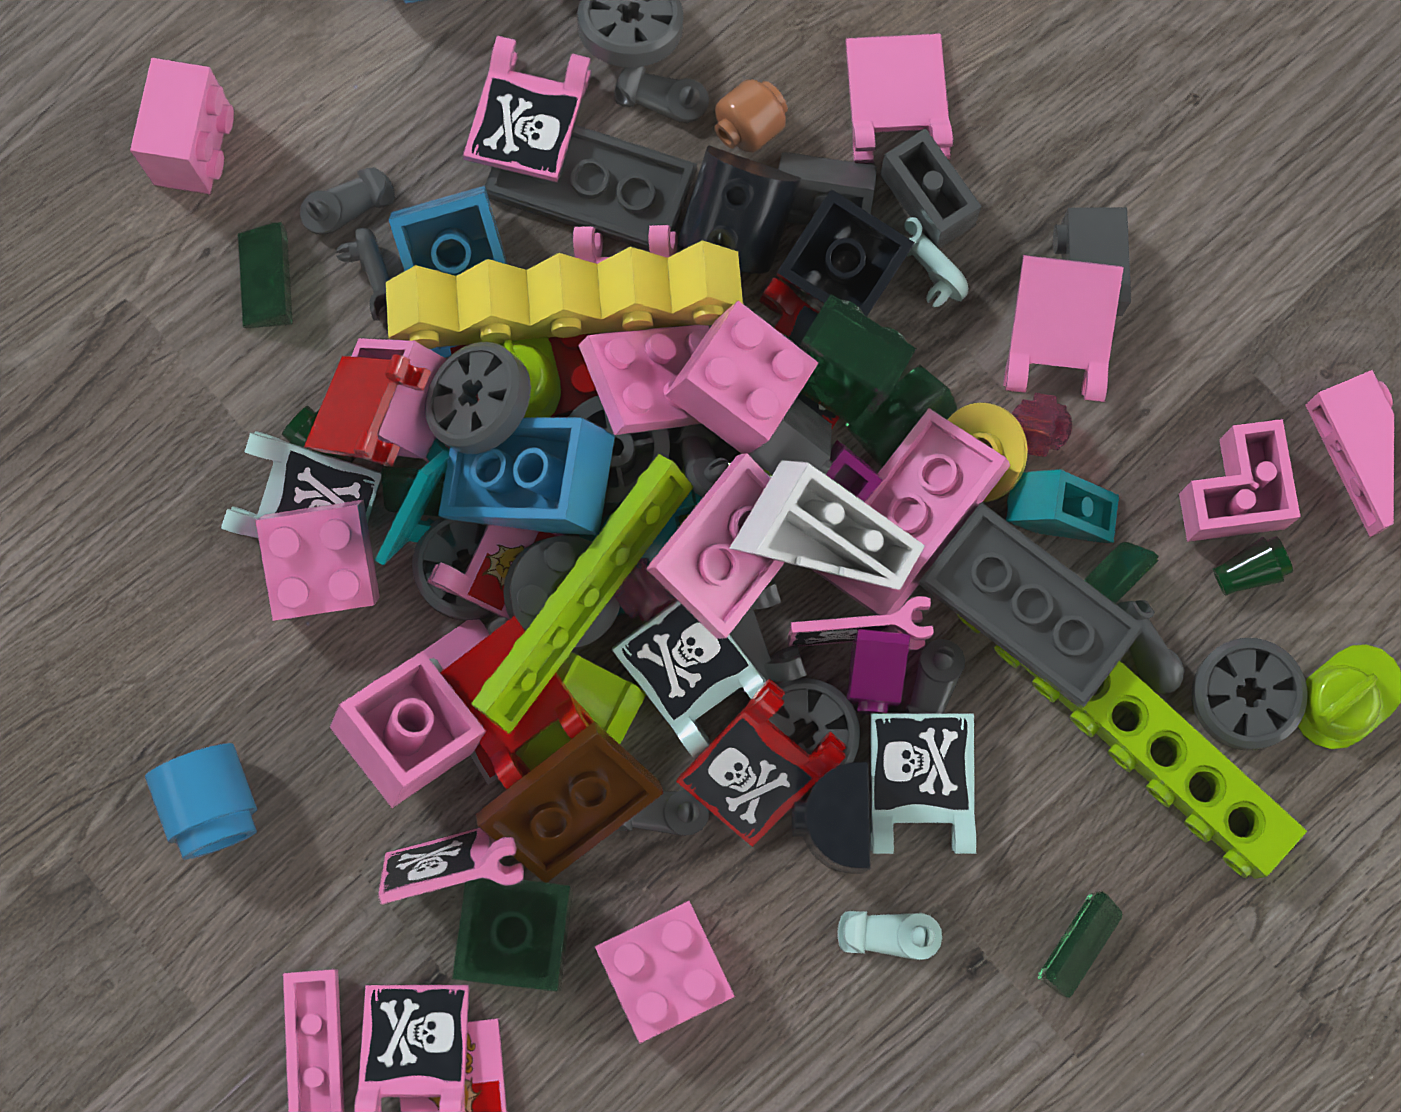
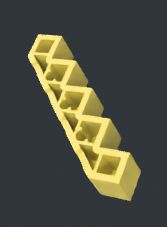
M702 240L668 258L634 247H629L598 264L558 253L527 270L486 259L457 276L415 265L386 282L388 338L416 341L428 349H434L436 347L468 345L478 342L499 344L504 343L508 339L514 341L542 337L569 338L580 334L637 331L686 325H712L734 303L740 301L743 304L738 251Z

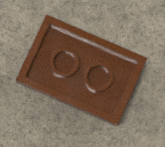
M594 721L476 813L478 827L493 840L497 841L507 837L514 838L516 853L512 856L546 884L663 794L660 781Z

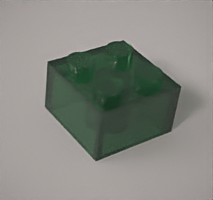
M830 294L797 344L800 349L819 362L800 393L861 430L889 397L917 348L906 342L904 336L895 329L882 327L863 315L862 310L854 303L847 300H839Z
M478 878L465 882L452 979L560 992L574 888L570 885L521 880L512 885L499 884L487 878Z

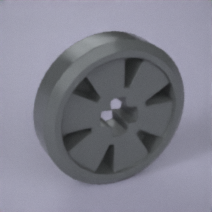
M581 0L578 7L579 37L585 48L593 56L608 64L631 68L651 65L669 56L680 43L683 34V7L680 0Z
M492 342L470 344L452 354L434 375L426 396V420L433 435L450 448L464 454L483 453L503 443L519 426L529 405L531 383L525 365L506 348Z
M442 517L438 518L430 524L431 527L418 540L414 550L412 570L418 590L433 609L451 619L460 621L482 620L495 615V613L427 583L435 564L439 565L442 562L455 568L456 565L461 564L459 557L469 553L473 557L488 525L444 519Z
M1258 638L1235 639L1217 647L1199 665L1193 679L1191 691L1195 714L1206 732L1218 742L1228 747L1246 751L1268 748L1287 738L1301 722L1306 710L1308 696L1303 672L1294 658L1280 646ZM1245 681L1252 682L1253 690L1261 691L1262 698L1253 702V708L1246 706L1245 698L1237 697L1236 691L1245 686Z
M798 678L778 684L785 691V695L782 697L784 704L768 720L789 738L795 734V723L803 721L805 727L813 724L817 729V732L812 737L814 745L809 748H805L802 742L798 745L807 754H811L818 743L829 732H832L846 744V748L843 750L846 757L838 766L852 763L859 748L860 726L856 712L844 694L826 682L811 678ZM815 784L808 791H812Z

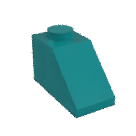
M1063 470L1023 472L1020 480L1008 495L1006 521L1038 534L1100 543H1114L1119 495Z

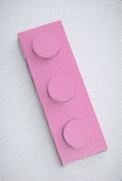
M338 970L283 973L289 1112H344Z

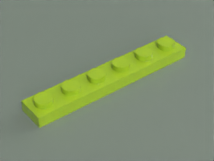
M658 454L649 468L640 475L637 484L619 508L610 515L604 528L589 548L581 554L574 568L555 593L547 599L543 609L525 633L517 639L513 649L495 673L484 683L480 693L471 703L507 733L510 734L693 489L691 482L673 461Z

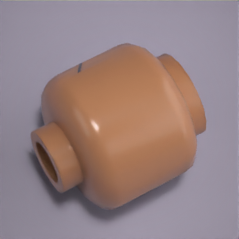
M747 79L717 103L715 113L718 123L715 125V131L727 147L731 149L738 147L744 152L754 153L784 129L786 124L785 113L787 112L786 101L778 89L767 81L761 83L757 80Z

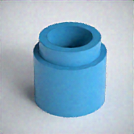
M219 744L187 753L159 765L145 775L168 843H177L182 859H193L214 853L237 844L257 832L252 814L258 809L234 744Z

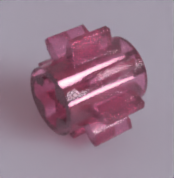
M1035 393L1033 401L1023 399L1021 404L1017 405L1013 410L1012 415L1018 420L1025 433L1027 454L1047 457L1049 449L1059 451L1060 447L1065 445L1070 438L1072 418L1066 411V405L1057 404V396Z
M649 558L640 559L621 584L622 589L614 593L615 598L631 619L641 614L646 622L677 600L646 569L651 563Z

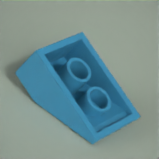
M485 186L391 212L389 223L404 271L418 265L457 276L486 259L507 264ZM455 346L436 347L430 350L446 358L452 355L450 348Z
M523 418L509 438L489 451L479 454H464L450 448V458L447 463L438 516L444 519L556 534L598 535L615 435L583 418Z

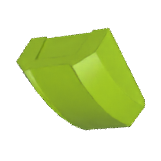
M570 652L556 673L574 699L587 711L591 718L620 744L636 716L646 693L635 684ZM558 719L517 750L516 754L531 771L571 739L564 731Z

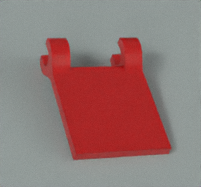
M394 354L391 360L342 356L304 447L312 451L359 457L385 466H393L400 447L393 443L378 440L379 436L377 433L397 385L423 391L432 371L410 365V359L398 354Z
M513 616L440 672L485 729V733L479 743L489 756L497 777L506 789L530 772V769L516 754V751L559 719L564 731L572 739L594 722L587 711L574 699L557 673L553 675L510 734L494 724L471 704L480 693L484 683L495 673L513 649L517 639L525 633L526 630L521 626L516 616Z

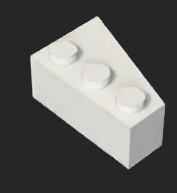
M781 460L730 549L900 590L925 545L811 464Z

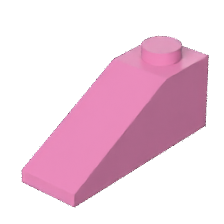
M1373 370L1318 392L1306 404L1308 412L1369 537L1379 534L1394 524V413L1391 409L1393 400L1389 389L1382 381L1377 380Z

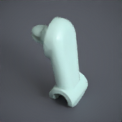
M914 217L908 218L904 224L905 229L913 235L909 239L915 242L907 256L913 255L928 271L929 278L935 284L929 290L926 301L929 304L938 296L932 307L941 306L949 297L961 302L969 290L966 278L922 233L921 222Z
M847 911L843 913L838 924V942L842 951L848 953H865V950L922 960L936 954L941 946L942 931L934 918L923 913L867 915L866 911Z

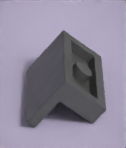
M789 152L782 153L779 170L801 177L787 222L808 225L831 189L866 212L871 213L877 171L876 166Z

